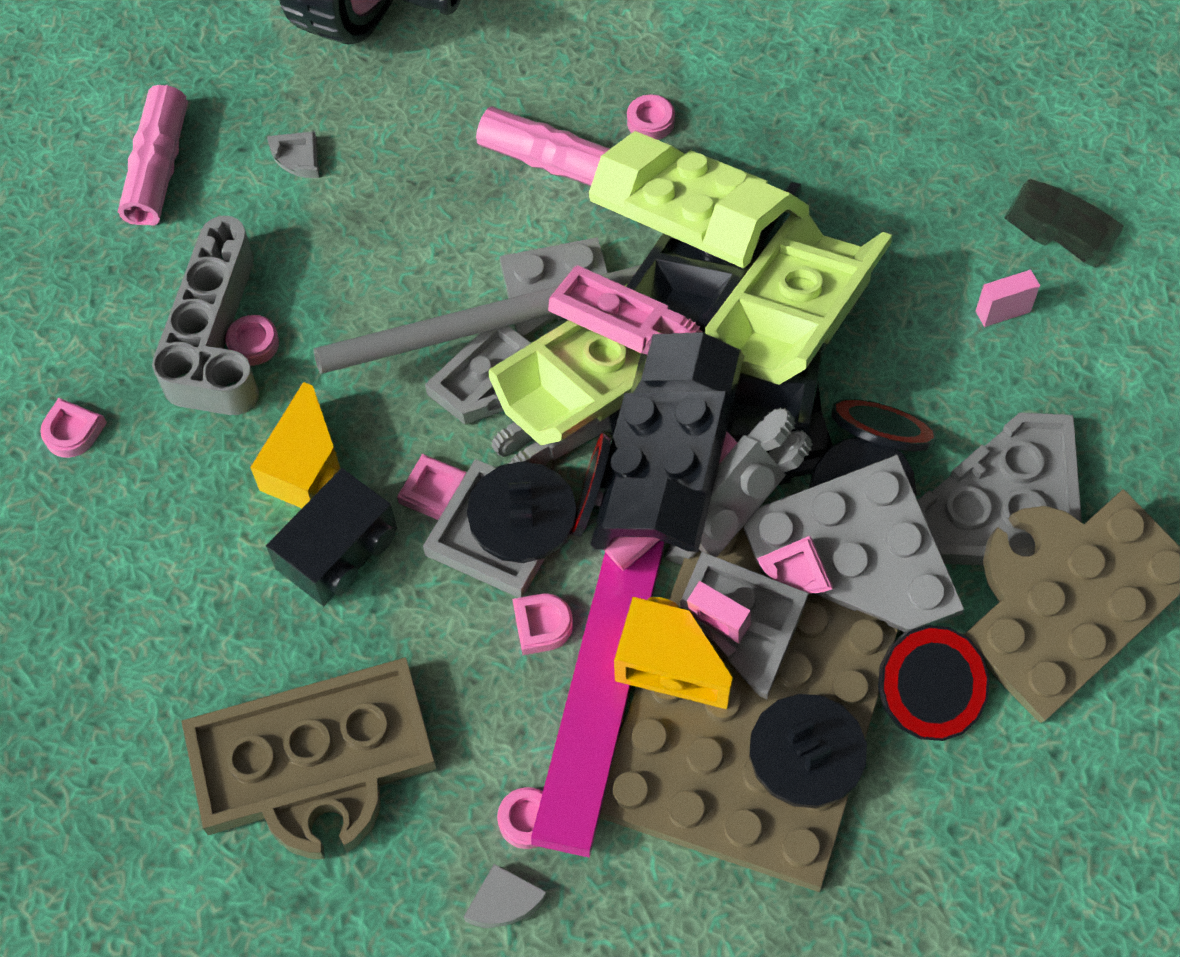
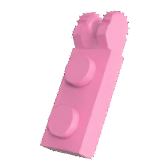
M578 265L572 269L549 298L548 311L639 353L643 351L653 334L702 332L699 329L700 326L696 325V322L691 321V319L688 320L685 316L668 309V305Z

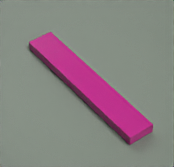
M658 541L624 572L606 552L604 554L531 835V844L534 846L590 858L631 685L615 681L614 659L632 597L645 600L653 597L664 551V541Z

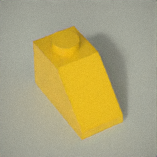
M303 382L250 467L259 491L300 508H303L340 470L336 452L313 385Z
M632 597L614 659L615 681L727 709L733 677L691 612L681 609L675 602L666 598L650 597L645 600Z

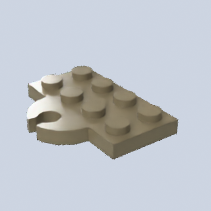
M1124 489L1117 493L1085 524L1066 511L1047 506L1023 508L1014 512L1008 518L1012 526L1025 530L1034 539L1035 551L1031 556L1016 554L1009 546L1007 533L999 527L992 532L987 541L983 565L987 584L999 602L963 635L970 638L981 652L987 669L1040 723L1046 721L1180 595V546Z
M406 657L181 720L202 826L207 835L265 819L272 835L291 853L310 859H325L323 844L312 834V826L320 815L334 812L343 817L344 824L339 837L348 853L363 841L375 825L381 809L380 785L436 770Z

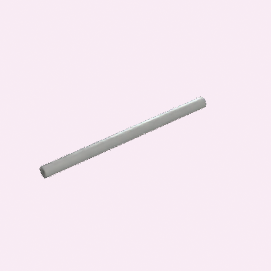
M641 265L601 276L625 286L630 282ZM559 286L314 348L315 361L320 374L551 315L554 313L548 311L549 298Z

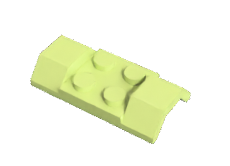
M634 131L601 155L589 191L591 202L741 268L746 267L751 262L761 231L782 213L787 212L801 219L809 215V205L791 193L769 185L767 180L692 150L684 154L672 145Z
M790 214L705 327V333L742 351L744 355L742 373L780 385L805 370L822 344L829 343L869 284L871 272L890 246L892 235L882 232L863 246H857L824 236L810 215L801 219Z
M568 320L490 368L489 378L505 414L537 443L545 445L562 441L595 418L602 421L619 410L624 394L631 393L641 353Z

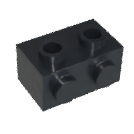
M341 468L266 545L275 569L324 607L335 594L337 596L342 595L352 586L357 578L358 570L372 555L378 556L389 547L394 539L397 525L391 504Z

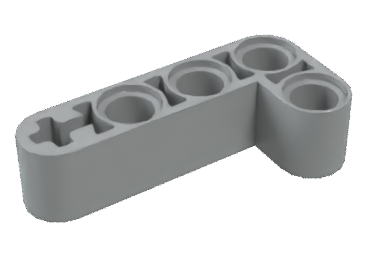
M218 216L204 224L153 357L152 367L166 399L171 404L179 407L226 415H240L253 408L259 398V389L248 359L242 353L224 349L227 330L233 323L254 261L243 223L237 218ZM184 373H187V374H186L185 376H183V377L176 378V377H178L179 375H182V374H184ZM238 382L235 385L225 387L229 383Z

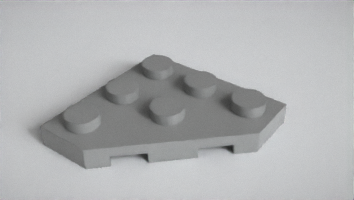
M1018 413L1004 425L1003 431L985 446L981 445L954 468L951 475L932 492L929 490L917 500L944 564L983 565L987 541L997 527L1007 533L1009 546L1016 554L1021 556L1033 555L1035 551L1033 537L1025 530L1014 528L1008 519L1014 512L1023 508L1047 506L1066 511L1082 522L1073 415Z
M897 455L762 506L754 512L743 526L762 572L764 570L757 558L805 537L812 536L834 587L832 590L813 594L853 611L859 610L888 623L887 625L900 631L906 632L925 625H935L963 614V605Z

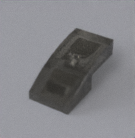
M1032 179L1027 180L1023 184L1004 217L1035 242L1046 246L1055 240L1082 262L1095 268L1105 262L1124 227L1113 217L1085 200L1062 189Z

